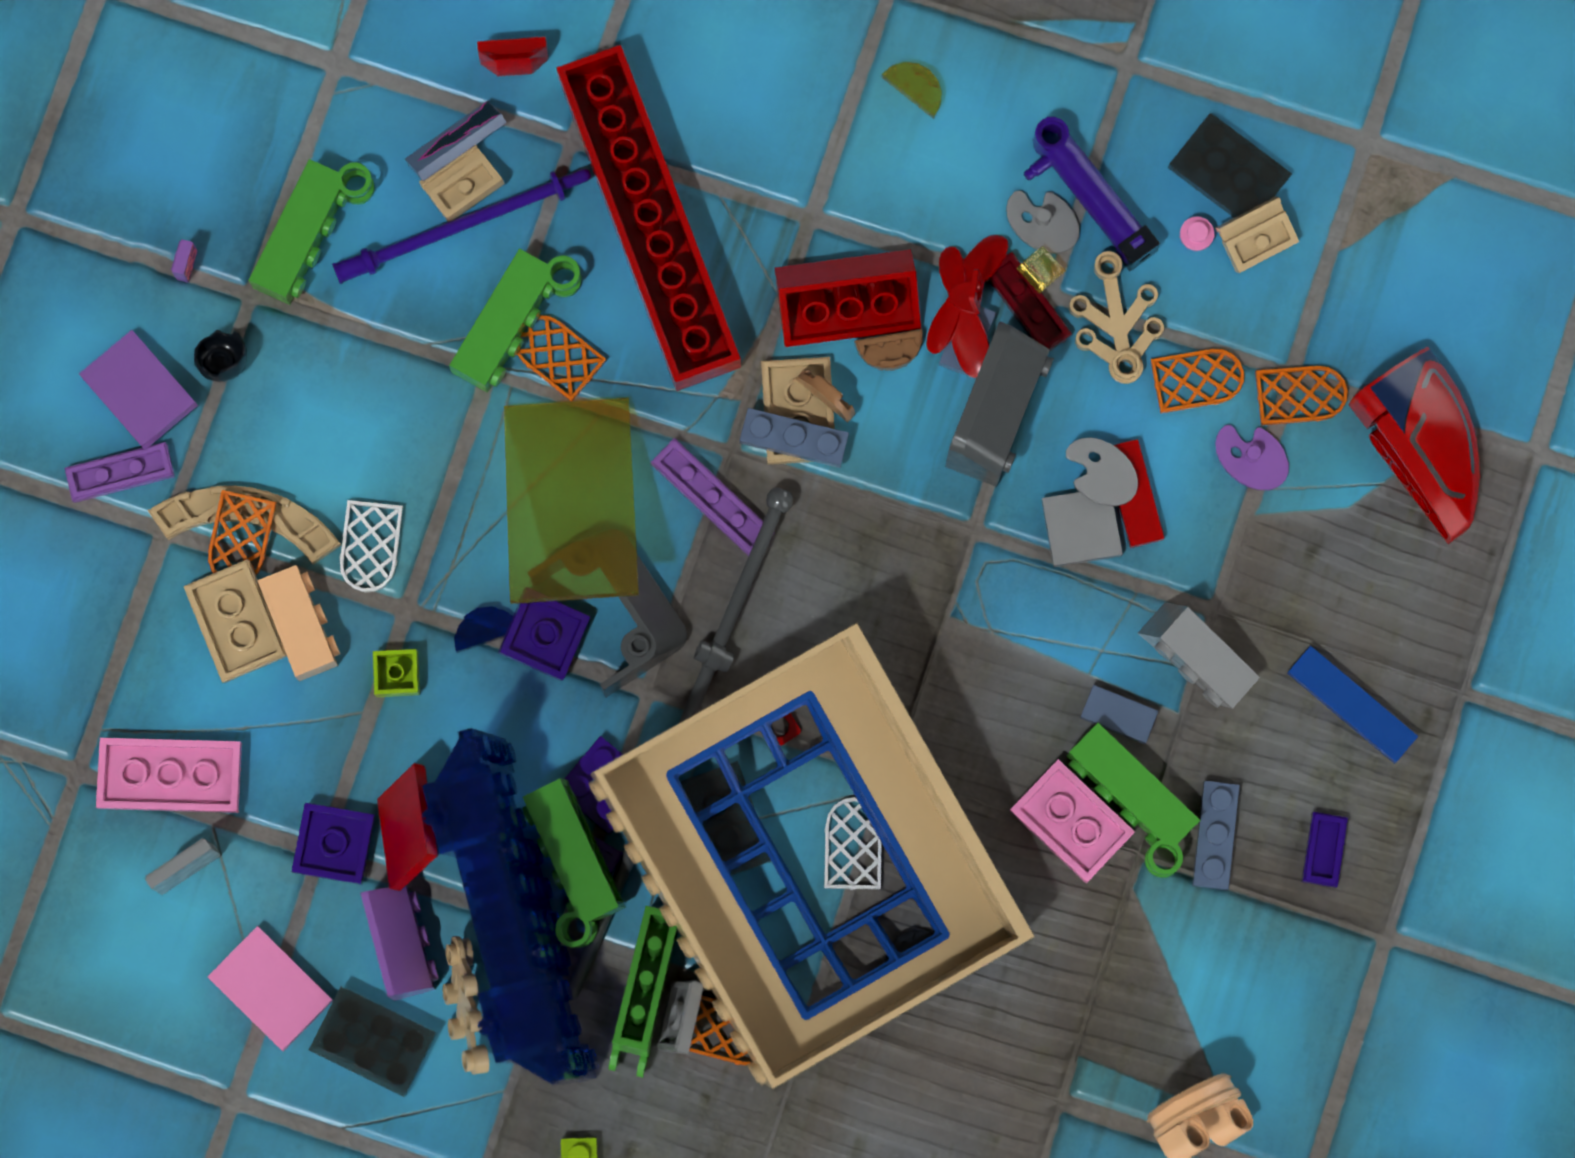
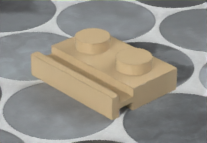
M477 145L467 150L425 181H419L422 189L427 193L447 222L455 220L504 185L501 176L478 149Z
M1275 196L1215 227L1216 231L1220 234L1222 244L1235 272L1241 273L1299 242L1288 215L1283 210L1279 197Z

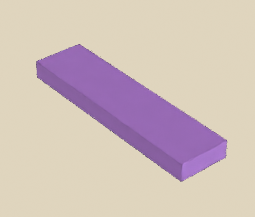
M674 438L650 462L651 465L749 557L763 521Z

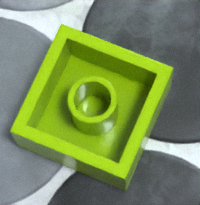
M417 649L373 651L374 695L376 698L420 695L419 656Z

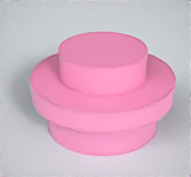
M1191 217L1183 223L1180 229L1181 242L1192 251L1205 250L1214 239V228L1203 217Z

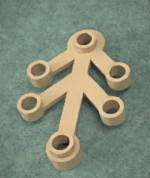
M1106 251L1099 254L1096 258L1094 272L1099 279L1103 280L1109 317L1092 306L1088 298L1083 295H1077L1071 299L1069 311L1072 316L1076 318L1084 317L1113 337L1115 345L1114 350L1096 339L1094 331L1084 328L1076 334L1075 344L1077 348L1082 351L1090 350L1109 363V373L1115 381L1121 384H1130L1141 376L1143 371L1141 357L1152 341L1162 336L1164 324L1155 317L1147 319L1143 325V333L1133 346L1129 347L1128 333L1146 308L1155 304L1158 298V291L1150 284L1141 286L1137 292L1136 300L1124 315L1117 277L1122 269V260L1116 253ZM1110 263L1114 271L1105 273L1102 271L1101 265ZM1143 291L1152 292L1154 298L1150 301H1145L1141 297ZM1081 301L1085 304L1086 309L1078 312L1074 309L1073 304ZM1152 323L1156 324L1160 331L1157 334H1151L1148 332L1147 326ZM1087 334L1091 337L1092 342L1089 345H1084L1080 342L1079 337ZM1122 362H1127L1131 365L1132 370L1124 373L1120 370L1119 365Z
M453 936L451 944L446 945L447 963L449 966H452L451 983L443 984L442 987L445 1004H457L456 1018L448 1020L449 1037L451 1040L463 1039L466 1035L468 1050L462 1051V1065L465 1072H471L473 1075L488 1073L489 1055L487 1048L484 1044L476 1045L474 1033L483 1030V1018L472 997L478 993L477 979L470 969L473 965L472 945L468 938L461 939L460 936Z

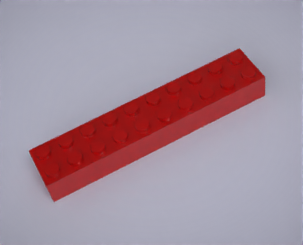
M618 45L557 67L558 80L676 392L740 369L741 358L622 46Z

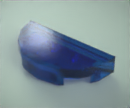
M493 606L477 608L466 614L463 621L459 624L454 637L456 653L504 638L513 616L505 610Z

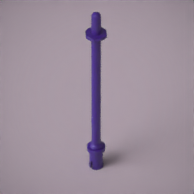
M584 168L557 178L555 172L552 171L550 172L551 181L380 250L373 251L363 248L360 250V254L332 264L341 285L343 282L368 272L370 275H373L380 264L552 195L557 194V197L563 201L565 200L563 191L589 181L591 173L588 169Z

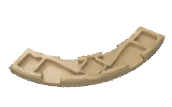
M212 486L207 489L188 491L169 498L147 510L165 537L170 540L192 528L215 523L222 490L244 495L249 494L253 497L277 502L271 531L294 544L313 565L342 546L333 533L316 516L285 497L252 487ZM229 495L234 505L244 500V498ZM224 499L222 513L231 508L226 499ZM253 501L258 511L268 505ZM249 503L238 508L244 520L254 514ZM270 509L261 514L266 523H268ZM234 512L223 518L225 522L240 523ZM257 517L248 522V524L263 527Z

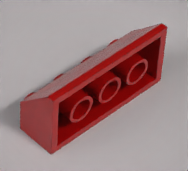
M911 249L774 268L785 347L921 329L917 276Z

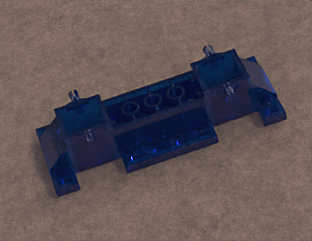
M469 728L459 731V739L436 781L422 785L427 803V810L423 812L422 818H426L423 820L425 824L432 826L440 854L456 857L490 985V990L477 993L483 1019L478 1023V1028H482L479 1032L488 1036L496 1064L516 1063L552 1085L572 1084L596 1079L595 1070L599 1069L597 1055L594 1049L589 1050L588 1044H580L578 1035L582 1034L581 1024L576 1014L572 1015L569 1001L573 997L567 979L563 980L562 978L569 976L567 967L571 966V958L567 947L561 946V942L556 935V924L559 916L557 912H552L549 901L550 898H553L552 888L548 878H543L540 865L544 863L543 854L538 844H534L532 839L524 837L522 829L526 828L525 816L522 809L516 807L513 796L517 794L516 783L511 774L515 772L512 764L516 763L514 748L510 742L507 743L505 738Z

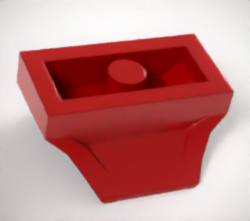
M546 37L477 41L480 64L498 77L533 74L548 61Z

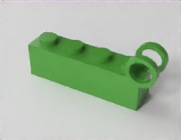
M311 159L308 160L249 278L253 289L288 305L291 304L294 297L299 298L306 285L304 276L309 267L314 268L321 255L319 246L324 236L328 238L333 232L336 225L334 216L339 206L344 207L347 202L360 205L372 198L375 186L367 167L353 162L344 165L337 172ZM353 177L366 179L365 185L359 190L351 191L346 188L347 182Z
M519 248L449 365L451 372L487 393L492 385L497 387L506 373V369L503 366L509 356L514 358L523 345L522 333L527 327L533 328L541 314V310L538 308L543 299H550L553 294L559 297H570L580 289L582 279L577 262L568 256H557L547 264ZM561 269H568L574 273V277L569 283L559 284L553 280L554 274Z
M1097 723L1068 753L1066 757L1071 761L1068 766L1081 779L1087 776L1097 785L1093 790L1106 803L1109 804L1113 801L1121 808L1122 811L1119 815L1126 823L1133 828L1138 825L1148 834L1145 840L1151 847L1145 854V866L1155 877H1169L1180 868L1183 862V853L1178 843L1200 822V819L1104 727ZM1165 848L1173 854L1174 865L1172 868L1161 869L1154 863L1153 853L1156 849Z
M559 778L523 796L526 806L522 807L528 823L531 826L535 825L540 838L537 839V843L545 858L550 857L555 870L552 871V876L557 887L560 890L564 889L570 902L566 903L568 912L563 914L557 921L556 935L559 941L568 947H586L593 943L597 937V922L626 908L568 780ZM576 918L581 919L585 925V933L578 941L573 940L569 934V925Z
M645 906L612 1041V1053L608 1070L616 1071L621 1051L640 1055L636 1076L641 1078L644 1077L651 1041L678 933L676 925L674 927L668 926L659 908Z

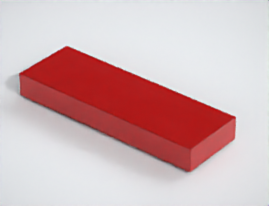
M1136 439L1116 444L1114 446L1123 452L1132 463L1138 479V488L1135 496L1128 503L1119 506L1129 547L1131 549L1163 541L1164 534L1139 441Z

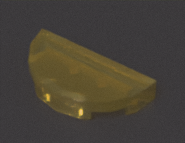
M903 62L891 66L882 73L881 77L931 118H935L940 109L942 91L938 79L929 69L918 63Z

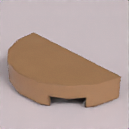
M922 329L854 340V344L859 356L868 365L879 370L894 371L907 366L916 358L922 345Z
M804 369L796 377L800 384L847 423L855 415L854 407L846 403L842 399L843 394L820 375L814 376L809 369Z

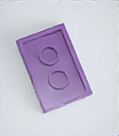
M133 330L129 331L79 373L82 379L144 450L198 406Z

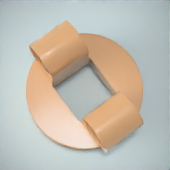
M1222 1073L1206 1079L1165 1101L1148 1114L1147 1123L1152 1125L1154 1137L1167 1158H1192L1208 1147L1210 1139L1219 1146H1226L1252 1129V1114L1243 1098L1238 1100L1241 1092L1238 1088L1234 1087L1231 1081L1232 1076Z

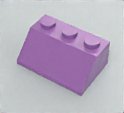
M405 886L401 891L392 890L388 887L362 892L361 897L387 996L397 1001L436 990L433 981L439 980V975L434 959L428 961L424 947L430 946V941L425 925L419 926L415 913L421 912L416 891L410 892L409 888Z

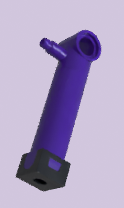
M1057 117L1042 119L1037 124L1033 138V147L1041 158L1024 171L1025 178L1032 180L1050 167H1053L1117 249L1116 254L1119 255L1123 264L1131 272L1158 251L1160 242L1146 225L1142 227L1071 137L1066 123ZM1046 132H1053L1059 136L1060 141L1055 144H1049L1043 140L1042 135Z

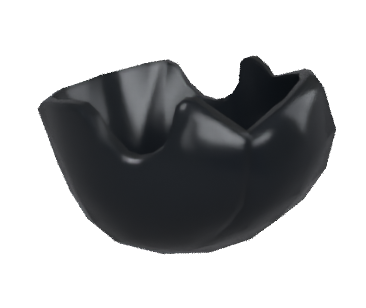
M216 330L210 336L201 339L194 349V365L201 375L208 380L225 382L238 377L245 368L247 357L246 344L236 331H233L232 334H227Z

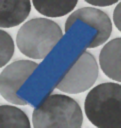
M1311 645L1287 672L1289 676L1392 763L1395 764L1418 738V735Z

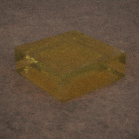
M1043 246L1017 268L1039 293L1043 292L1066 271Z

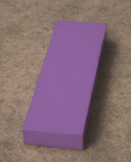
M166 442L151 445L146 450L140 448L64 468L71 498L74 503L175 477Z

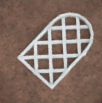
M347 500L342 548L339 556L340 571L345 582L354 590L364 593L376 592L386 587L392 580L397 565L403 506ZM354 505L371 508L361 514ZM379 508L393 509L394 511L385 517ZM352 509L358 518L349 524L350 510ZM375 510L382 520L374 527H371L365 517ZM398 514L397 528L395 529L389 520ZM362 521L369 531L358 538L351 528ZM386 524L393 533L382 541L375 531ZM349 532L355 542L346 548L347 534ZM372 534L379 544L371 551H368L362 541ZM395 538L394 552L392 553L386 544ZM359 545L366 555L355 562L348 552ZM383 547L390 557L382 564H379L372 555ZM346 556L352 565L344 571V558ZM369 558L376 568L368 575H365L359 565ZM392 562V568L388 576L383 568ZM354 569L363 577L355 585L346 576ZM380 571L386 580L375 587L369 579ZM367 582L371 588H362L360 586Z
M855 797L843 799L835 804L828 813L824 829V889L881 890L882 843L874 829L869 825V820L866 821L857 812L861 808L860 804L855 808L849 804V802H858ZM844 804L851 812L841 821L834 812ZM853 815L863 824L854 833L845 825ZM832 817L838 824L829 832V824ZM841 827L850 835L842 845L832 836ZM865 828L875 836L867 845L857 837ZM829 839L838 848L830 856ZM853 839L862 848L854 857L844 849ZM877 840L878 858L869 850ZM840 852L850 860L841 870L832 861ZM865 852L874 860L866 870L856 861ZM828 863L837 872L829 881ZM852 864L862 873L853 882L844 874ZM878 864L876 882L868 873ZM841 876L849 885L831 884ZM866 877L873 885L857 884Z

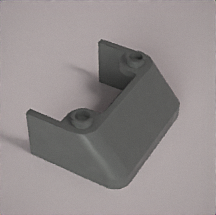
M999 322L950 444L945 467L997 487L1002 471L1009 473L1016 454L1010 452L1035 385L1040 376L1047 377L1054 358L1048 356L1050 349L1015 327Z
M607 531L574 543L527 573L532 586L536 588L565 568L572 576L577 578H585L601 570L637 624V627L628 632L621 642V652L629 666L600 684L606 698L678 652L686 643L687 631L683 622L626 536L618 531Z

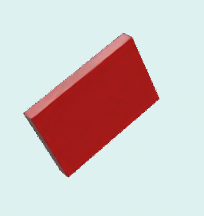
M413 763L377 798L389 889L401 891L438 856L425 765Z

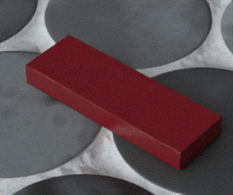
M1011 252L1006 255L1000 267L988 280L1028 336L1051 351L1069 339L1072 333L1014 253Z

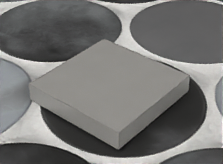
M1080 492L1042 498L1041 502L1053 568L1121 557L1123 555L1114 506L1098 504L1089 500Z
M202 838L146 875L145 880L152 890L163 895L219 858L221 854L215 845Z
M675 980L671 982L657 1050L668 1053L689 1054L703 991L702 983Z

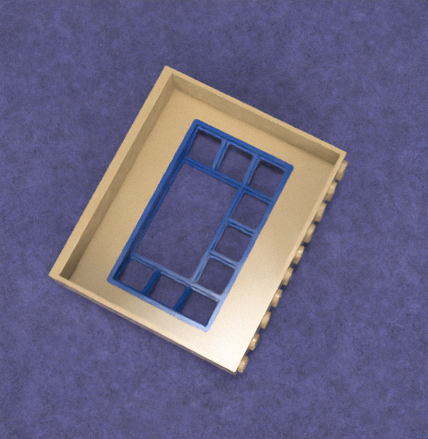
M857 623L590 774L593 781L588 784L598 802L606 801L611 812L606 814L611 826L616 833L621 831L624 833L629 842L624 845L633 864L641 863L646 872L641 877L651 896L659 895L664 904L659 908L664 920L669 927L676 925L682 936L676 939L686 958L689 957L691 959L694 957L699 966L698 969L694 970L699 982L702 983L704 989H712L717 999L712 1004L721 1020L725 1022L729 1020L733 1026L734 1031L729 1034L739 1052L742 1051L743 1054L747 1052L752 1062L747 1064L756 1082L760 1083V1085L765 1083L766 1086L772 1089L1034 937ZM807 705L822 736V741L788 760L771 728V724L799 707ZM761 731L777 766L742 786L725 754V750L755 732ZM829 751L902 878L905 889L826 934L823 932L748 797L822 753ZM715 757L731 789V793L701 811L695 812L679 781V776L704 761ZM738 803L759 841L731 859L723 861L703 827V822L731 805ZM765 852L785 885L786 892L752 911L730 872ZM912 898L935 933L903 953H899L879 923L878 917ZM794 902L811 931L814 941L786 958L779 960L760 928L758 921L786 904ZM866 924L887 954L889 960L858 979H853L833 949L832 944ZM822 951L842 982L843 987L815 1004L807 1006L786 971L816 952Z

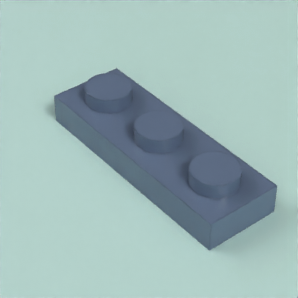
M748 408L739 443L841 468L849 433Z
M1213 781L1203 782L1192 886L1226 891L1229 889L1240 785Z

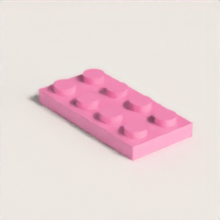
M100 738L96 808L239 813L242 743L240 741Z

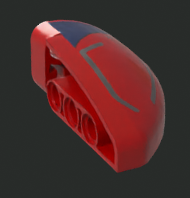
M1426 347L1368 384L1352 398L1348 405L1367 430L1377 424V429L1369 434L1371 443L1449 545L1463 535L1471 527L1474 520L1480 484L1479 451L1476 431L1460 390L1429 347Z

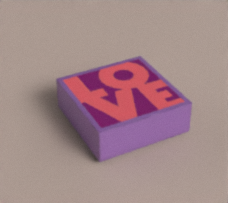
M183 239L179 241L171 268L177 280L189 283L198 252L196 246L191 241Z

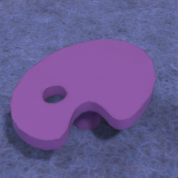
M1231 425L1224 426L1219 431L1215 442L1217 457L1225 471L1240 484L1248 488L1268 491L1281 486L1286 480L1289 470L1286 454L1279 442L1263 428H1256L1252 441L1245 443ZM1235 447L1240 450V458L1232 456V448Z

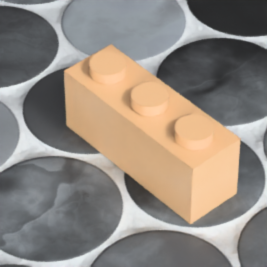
M294 565L257 580L298 681L300 682L337 667L338 664L335 656L340 655V651L334 636H326L322 625L328 623L321 604L314 605L310 593L315 591L308 571L301 573L298 566Z

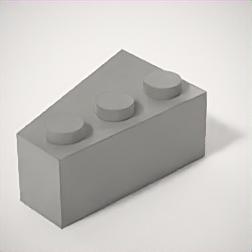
M1164 603L1138 632L1162 657L1179 669L1178 672L1188 682L1200 687L1204 691L1202 693L1203 697L1217 708L1223 706L1233 709L1260 678L1188 606Z

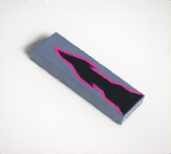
M486 101L406 157L405 160L422 181H425L502 127L506 121L502 114L489 101Z

